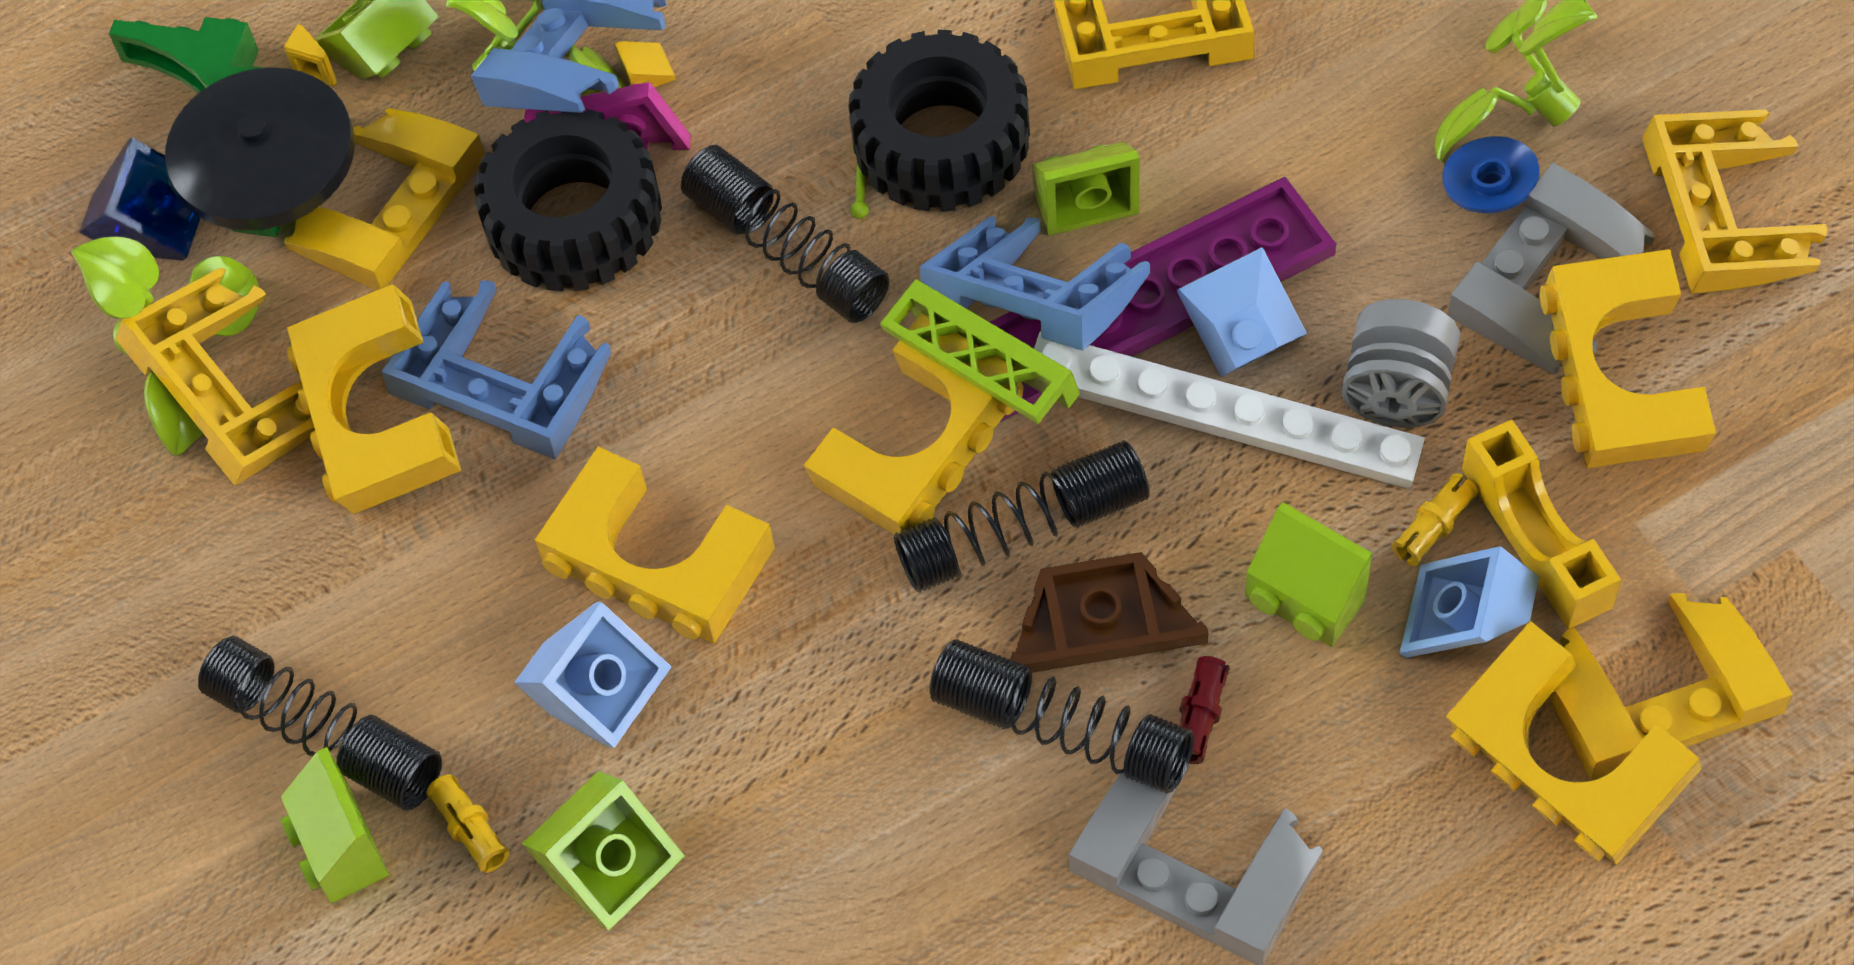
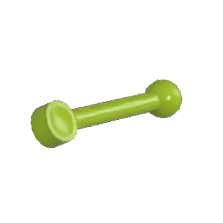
M858 164L856 170L855 202L852 204L850 211L853 217L862 219L867 216L869 208L865 203L866 176L862 174Z

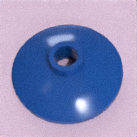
M1490 136L1472 140L1453 152L1446 161L1442 178L1446 194L1456 205L1476 213H1497L1514 208L1528 198V195L1539 181L1540 168L1536 155L1524 143L1508 137Z

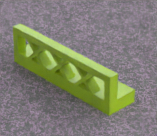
M917 279L914 280L880 323L883 331L1037 424L1040 423L1055 402L1069 409L1080 395L1071 370ZM912 310L916 318L920 313L928 316L930 326L908 330L900 325V323ZM958 333L967 338L969 349L946 353L941 350L939 336ZM932 338V344L925 339ZM998 356L1006 361L1008 373L986 377L979 372L978 359ZM968 361H970V362H971V367L968 366V365H966V364L963 363V362H968ZM1024 382L1042 393L1034 405L1019 397L1017 383ZM1010 384V391L1003 386Z

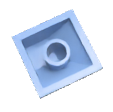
M1263 247L1176 290L1221 377L1307 334Z
M1501 546L1421 564L1399 653L1405 658L1483 643L1530 622L1539 576Z
M596 602L543 642L514 683L551 716L605 746L615 748L672 666L602 602Z

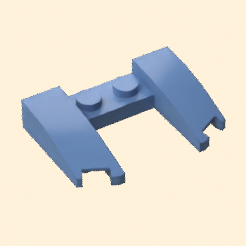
M541 0L545 10L538 15L536 21L522 38L515 43L512 50L494 48L471 77L483 106L581 113L585 110L580 99L583 91L587 89L603 90L610 94L619 87L618 80L614 74L562 58L588 26L663 30L666 26L663 12H655L653 7L667 6V1Z
M990 216L920 266V277L922 283L964 308H967L975 301H979L988 307H998L1018 313L1026 319L1040 320L1041 338L1083 351L1125 309L1150 274V263L1148 261L1140 262L1130 269L1124 263L1131 259V248L1126 244L1119 243L1069 282L1013 266L1041 231L1040 219L1026 217L1023 225L1012 233H1005L1003 228L996 227V217Z
M489 280L480 281L479 291L474 297H451L450 282H443L417 319L424 343L393 355L381 371L388 393L429 410L434 403H438L510 432L513 443L556 460L575 429L611 355L610 345L605 342L596 351L584 338V335L590 330L589 322L585 317L577 315L532 384L463 358L497 291L495 283Z

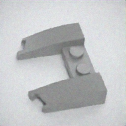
M1552 162L1537 182L1533 191L1528 195L1523 210L1482 263L1476 261L1452 292L1447 315L1458 323L1554 375L1559 372L1560 365L1554 359L1551 350L1550 334L1551 331H1554L1551 314L1545 315L1543 313L1540 300L1526 291L1565 239L1597 257L1605 259L1643 253L1644 244L1653 245L1655 233L1616 201L1585 180ZM1594 339L1592 342L1593 354L1597 351L1599 344Z
M1188 764V767H1187V769H1186V771H1185V773H1184V776H1185L1187 770L1189 769V764ZM1124 773L1120 774L1069 853V871L1256 965H1264L1323 855V850L1320 846L1312 849L1308 848L1293 829L1297 825L1298 819L1291 811L1284 808L1235 889L1146 845L1178 786L1173 792L1165 794L1164 791L1160 792V789L1156 790L1155 787L1151 788L1131 780V778H1126Z

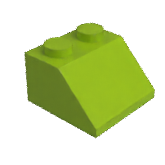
M356 0L314 39L326 52L329 59L359 79L375 75L383 78L401 62L397 57L398 54L407 46L410 49L416 48L431 35L432 32L428 27L439 16L425 0Z
M1125 142L1112 145H1098L1087 151L1066 156H1052L1044 161L1032 163L1033 192L1048 236L1139 214L1140 158L1137 150Z
M1282 502L1277 508L1247 570L1245 596L1261 612L1268 615L1276 614L1292 623L1294 628L1305 638L1313 641L1321 640L1333 647L1365 603L1372 553Z
M327 747L317 751L282 794L281 799L288 815L281 818L280 821L291 845L296 847L301 844L307 858L300 861L299 865L310 889L313 891L321 887L332 904L389 876V873L352 790Z
M600 771L596 772L522 843L553 882L608 931L685 857L622 779Z

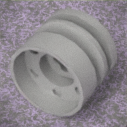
M1388 299L1367 305L1358 314L1352 341V355L1348 359L1347 372L1343 381L1342 397L1348 407L1366 419L1393 427H1421L1435 423L1445 413L1452 378L1450 373L1454 369L1461 332L1455 321L1442 310L1418 301Z

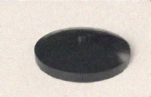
M268 67L251 69L220 79L189 101L175 119L168 134L165 147V163L168 176L177 195L187 208L198 217L217 226L229 229H268L290 223L307 215L322 205L339 188L353 160L355 151L354 129L343 101L330 86L310 74L287 68Z

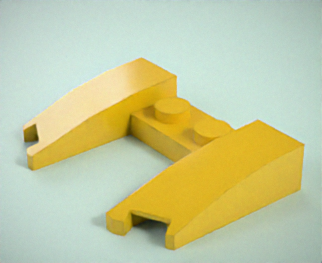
M1053 0L1073 90L1119 82L1118 68L1200 54H1206L1209 66L1254 59V29L1244 0H1191L1193 10L1108 24L1102 0Z
M393 108L386 109L384 117L364 128L357 125L353 128L355 143L411 167L413 170L371 224L333 210L318 207L296 220L294 235L285 237L284 244L286 248L374 290L388 286L479 166L485 155L479 134L424 114Z
M1766 109L1653 115L1642 137L1653 175L1664 176L1685 241L1679 256L1691 294L1727 291L1768 284L1816 272L1820 266L1821 260L1808 258L1811 243H1823L1828 230L1826 224L1737 229L1718 169L1737 167L1792 155L1798 147L1796 140L1791 135L1781 140H1772L1763 131L1760 125L1767 120L1770 114Z
M220 267L146 306L136 316L122 319L116 341L145 376L151 371L155 373L207 437L208 443L205 450L234 486L303 443L310 437V433L315 431L311 416L305 412L299 399L298 391L303 388L302 381L295 383L251 408L201 347L200 343L255 308L266 297V293L255 285L249 294L244 297L220 285L226 272L225 269Z
M1685 593L1670 594L1668 602L1709 678L1627 707L1623 705L1603 669L1576 628L1568 629L1561 636L1560 643L1572 654L1576 667L1549 696V699L1590 780L1607 775L1615 770L1656 723L1684 746L1688 747L1785 713L1793 694L1754 631L1727 597H1720L1718 604L1687 601V594Z

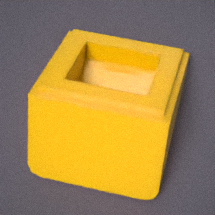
M298 24L283 46L292 69L310 74L328 86H335L337 80L326 52L301 24Z
M631 41L614 43L618 62L629 86L650 82L654 87L676 80L660 43Z

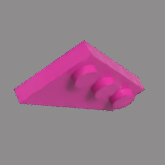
M650 82L618 88L610 94L601 92L580 97L585 108L581 113H586V110L590 109L602 112L605 120H608L610 116L617 118L626 124L627 130L635 131L643 140L646 150H648L649 143L672 142L673 150L690 149L691 134ZM525 109V122L536 119V113L546 110ZM549 111V113L556 114L561 113V111Z

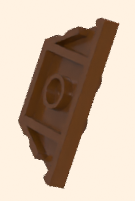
M1142 552L1040 569L1034 587V597L1031 605L1027 608L1022 623V633L1016 651L1012 652L1010 660L1020 663V665L1029 666L1032 673L1208 644L1209 634L1205 624L1202 621L1197 623L1181 604V597L1169 583L1163 582L1158 577L1157 569Z

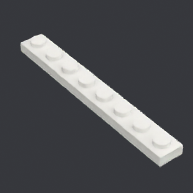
M1039 332L1034 349L1072 371L1080 391L1079 398L1411 489L1425 437L1089 345L1081 351L1041 338V332Z

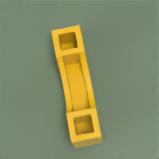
M1512 419L1467 439L1462 465L1463 473L1476 485L1479 497L1524 565L1539 576L1538 586L1566 628L1571 629L1613 609L1622 579L1594 539L1587 541L1577 537L1562 521L1543 483L1539 458Z

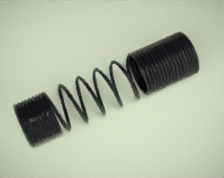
M711 145L705 147L687 164L681 177V190L684 195L733 233L745 234V238L750 246L754 248L763 247L765 257L771 261H780L783 272L789 275L798 274L799 282L803 287L816 288L818 298L848 322L857 323L865 320L882 303L889 288L890 279L888 273L867 259L859 251H851L850 244L848 243L837 246L827 256L818 272L816 284L804 282L802 273L816 265L831 246L833 233L829 229L818 233L810 241L801 256L797 271H791L786 268L784 259L798 252L813 234L815 218L812 216L801 219L791 229L783 243L780 257L769 255L766 246L780 239L794 223L798 213L797 204L795 203L786 204L776 212L765 230L763 244H756L751 241L749 233L765 224L776 211L780 202V191L773 190L771 184L721 146ZM774 194H776V195H777V198H776L775 204H774V206L772 207L771 211L769 212L770 207H771V205H772V203H773ZM793 207L794 213L787 226L780 234L766 242L769 231L776 219L787 208ZM805 221H812L811 228L804 240L790 253L784 255L787 244L798 227ZM824 234H829L828 243L821 254L808 266L802 268L804 260L814 243ZM841 248H847V252L838 256L822 276L824 269L834 254Z
M1122 440L1112 446L1109 445L1107 448L1104 447L1098 452L1090 453L1089 456L1085 455L1080 459L1077 458L1075 461L1072 460L1070 463L1067 462L1066 465L1058 466L1057 469L1053 468L1051 473L1045 471L1042 473L1039 483L1041 498L1029 484L1021 481L1016 488L1017 508L1005 494L996 491L992 498L993 518L981 504L972 501L968 507L970 531L957 514L948 511L944 516V527L937 518L933 517L932 520L928 519V521L919 522L918 525L913 527L910 526L909 529L905 528L904 531L896 532L894 543L911 585L916 592L921 593L922 590L930 589L931 586H939L940 583L944 584L945 581L948 582L950 579L953 580L954 577L958 578L961 576L962 572L959 568L949 532L948 519L950 515L964 530L978 556L980 564L985 567L986 562L977 540L973 522V506H977L987 518L1000 541L1005 556L1009 557L1010 551L1004 540L997 513L996 499L998 496H1001L1012 509L1024 531L1029 546L1033 547L1034 541L1026 525L1020 497L1022 486H1025L1034 496L1046 516L1053 536L1057 537L1058 531L1050 515L1045 496L1044 479L1046 476L1052 480L1056 497L1067 520L1077 529L1084 524L1087 525L1089 522L1097 521L1098 518L1101 519L1116 511L1119 512L1121 509L1124 510L1126 507H1130V505L1138 504L1139 501L1147 500L1150 496L1149 484L1135 450L1130 443Z
M230 636L218 642L205 657L198 675V688L202 694L221 703V705L233 710L235 713H241L245 719L255 720L260 718V723L265 731L276 732L281 730L282 737L286 743L295 745L302 742L303 749L309 756H314L316 752L310 751L306 745V740L314 736L324 726L331 716L336 702L334 691H327L322 694L307 714L303 725L302 739H290L285 733V728L293 724L303 714L314 695L313 679H306L296 686L287 699L282 712L280 727L273 728L268 726L264 721V716L272 712L289 692L294 678L292 667H285L274 675V660L271 655L237 636ZM288 671L290 675L285 690L278 700L269 709L264 711L265 701L270 689L280 675ZM305 684H310V692L299 712L290 721L285 723L286 714L295 695ZM331 696V705L320 724L311 733L306 735L309 722L317 706L325 697ZM261 700L259 715L253 716L245 712L252 709ZM349 703L341 708L328 728L323 748L327 747L331 751L342 741L337 753L336 764L343 776L355 781L360 786H364V788L376 793L377 796L384 798L389 803H393V805L402 810L409 811L419 806L427 798V788L434 780L439 778L442 769V757L439 751H435V749L423 744V742L411 737L406 732H402V730L375 715H368L354 724L357 715L355 703ZM352 708V717L346 729L328 747L331 733L337 721L347 709Z
M959 639L952 640L940 653L929 685V693L933 702L943 706L946 705L947 708L951 707V709L970 715V717L974 716V718H979V720L993 724V726H998V728L1002 727L1003 730L1012 727L1016 735H1024L1035 727L1036 738L1041 745H1047L1059 737L1061 748L1066 755L1074 754L1084 746L1085 755L1090 764H1098L1110 754V764L1115 774L1124 773L1126 778H1131V780L1151 788L1155 787L1156 790L1160 789V792L1164 791L1165 794L1173 792L1183 778L1194 746V734L1191 729L1187 730V727L1182 728V725L1178 726L1177 723L1173 724L1172 721L1168 722L1158 718V716H1153V714L1145 716L1138 724L1129 742L1124 759V768L1117 769L1114 761L1115 746L1120 740L1129 720L1131 712L1129 705L1123 707L1119 714L1109 748L1100 758L1092 759L1089 752L1090 737L1095 731L1104 711L1106 703L1104 695L1099 697L1094 704L1084 739L1077 747L1068 750L1065 747L1064 733L1080 699L1081 689L1079 686L1073 688L1067 699L1059 730L1050 739L1043 740L1039 732L1040 720L1052 700L1056 688L1055 676L1048 679L1041 692L1035 720L1026 729L1018 730L1015 723L1027 703L1032 685V671L1029 666L1020 665V663H1015V661L1001 657V655L997 656L977 646L974 647ZM1049 687H1050V691H1049L1048 696H1047V699H1046V701H1045V703H1044L1045 696H1046L1047 691H1048V689H1049Z

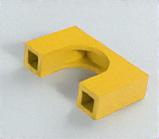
M1670 249L1552 266L1545 285L1540 287V302L1543 313L1545 315L1551 314L1554 331H1551L1550 334L1552 354L1555 360H1562L1565 376L1561 378L1563 401L1566 406L1573 407L1576 423L1572 424L1573 445L1577 453L1583 452L1587 468L1703 452L1707 450L1716 435L1705 386L1656 394L1629 392L1616 386L1601 372L1593 354V337L1606 326L1621 321L1672 314L1681 296V290Z
M394 284L287 327L291 346L287 347V355L296 373L300 374L303 388L298 391L299 399L305 412L311 416L315 431L310 433V438L315 452L324 461L327 474L322 476V482L329 499L333 503L338 502L351 513L356 514L461 471L449 427L431 412L374 434L355 433L349 427L346 416L347 397L358 376L372 364L424 343L412 301Z
M920 313L908 330L930 326L929 317ZM958 333L939 336L941 350L946 353L969 349L967 338ZM932 338L925 339L932 344ZM899 341L892 350L902 373L938 393L951 403L950 418L942 435L932 445L918 453L893 457L879 454L833 427L803 465L816 488L893 535L896 532L899 533L900 530L904 531L905 528L909 529L910 526L918 525L919 522L923 523V521H928V519L932 520L935 507L947 492L950 493L957 488L964 476L965 467L974 455L982 453L988 447L998 423L1005 414L1010 415L1015 411L902 341ZM998 356L978 359L979 372L986 377L1008 373L1006 361ZM968 361V362H963V363H965L966 365H968V366L971 367V362H970V361ZM1022 382L1017 383L1018 395L1022 398L1024 387ZM1010 384L1003 386L1010 391Z
M598 446L535 538V543L542 559V565L547 571L558 578L567 579L570 576L585 583V586L592 593L601 598L610 599L613 596L628 603V606L643 618L651 620L657 617L670 623L679 634L688 639L697 640L700 637L715 644L775 549L770 524L726 504L699 547L682 562L658 569H648L632 565L615 552V544L621 529L646 493V483L639 464Z
M1530 621L1446 715L1450 725L1455 729L1450 737L1472 757H1475L1481 751L1496 765L1490 771L1515 792L1520 786H1523L1535 796L1537 800L1532 804V807L1551 824L1557 827L1563 820L1579 833L1573 841L1590 857L1600 862L1606 856L1617 865L1701 771V760L1656 723L1615 770L1602 778L1589 782H1568L1555 778L1542 770L1530 754L1528 743L1530 725L1541 705L1572 672L1576 664L1569 651Z

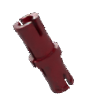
M1212 656L1198 658L1188 696L1182 698L1179 712L1182 714L1180 725H1182V728L1187 727V730L1191 729L1194 734V746L1189 764H1201L1204 762L1210 732L1212 731L1213 724L1219 722L1222 708L1219 705L1220 697L1230 671V666L1225 665V661Z

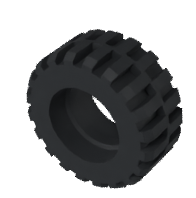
M937 30V34L925 35V31L911 34L910 40L902 42L899 38L889 43L884 54L878 51L866 62L867 70L862 69L857 74L853 82L854 90L849 95L848 104L854 153L856 154L857 164L862 174L869 177L870 185L879 193L884 194L888 191L890 200L903 206L910 202L914 204V209L928 212L930 207H941L942 212L955 211V206L965 203L969 208L982 203V196L989 194L990 197H993L1005 188L1004 179L1011 181L1020 171L1021 162L1026 159L1029 149L1030 126L1027 87L1024 77L1018 73V66L1006 54L1001 57V49L986 40L984 44L979 43L978 36L963 32L962 36L952 35L951 30ZM938 105L961 107L979 117L966 129L952 135L940 137L919 135L901 125L917 111Z
M587 109L586 113L561 111V113L550 114L546 110L536 113V119L527 123L522 119L512 125V132L506 136L502 133L491 145L493 153L486 152L478 166L480 173L475 177L474 182L475 204L494 257L500 259L502 267L511 275L518 276L520 274L522 282L534 287H539L540 283H545L547 290L563 292L564 287L574 286L575 291L589 289L588 284L600 281L604 285L615 280V273L620 270L626 273L638 263L636 258L638 254L641 256L647 254L654 243L652 236L659 232L661 224V196L650 153L645 149L643 140L635 131L627 130L624 122L612 116L605 120L602 112ZM585 182L607 189L597 203L575 215L548 217L531 211L534 204L545 193L564 184Z

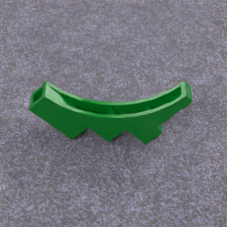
M205 17L199 31L187 27L174 28L151 25L143 21L114 20L108 33L122 62L155 69L182 81L197 93L232 74L261 68L253 66L259 49L248 23L233 18L218 19ZM281 226L260 230H232L233 232L277 238Z

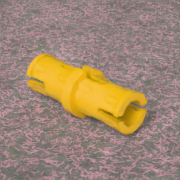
M1459 473L1452 474L1449 481L1430 502L1425 501L1417 508L1416 519L1391 545L1394 554L1403 561L1410 553L1411 556L1407 560V564L1417 566L1423 556L1440 537H1448L1454 530L1455 519L1479 494L1476 485L1469 478L1459 486L1463 475Z
M446 774L434 780L427 788L426 795L448 822L447 832L452 839L463 843L478 864L481 872L490 873L500 868L508 860L510 851L503 845L487 823L489 820L487 812L482 806L473 804L454 775Z

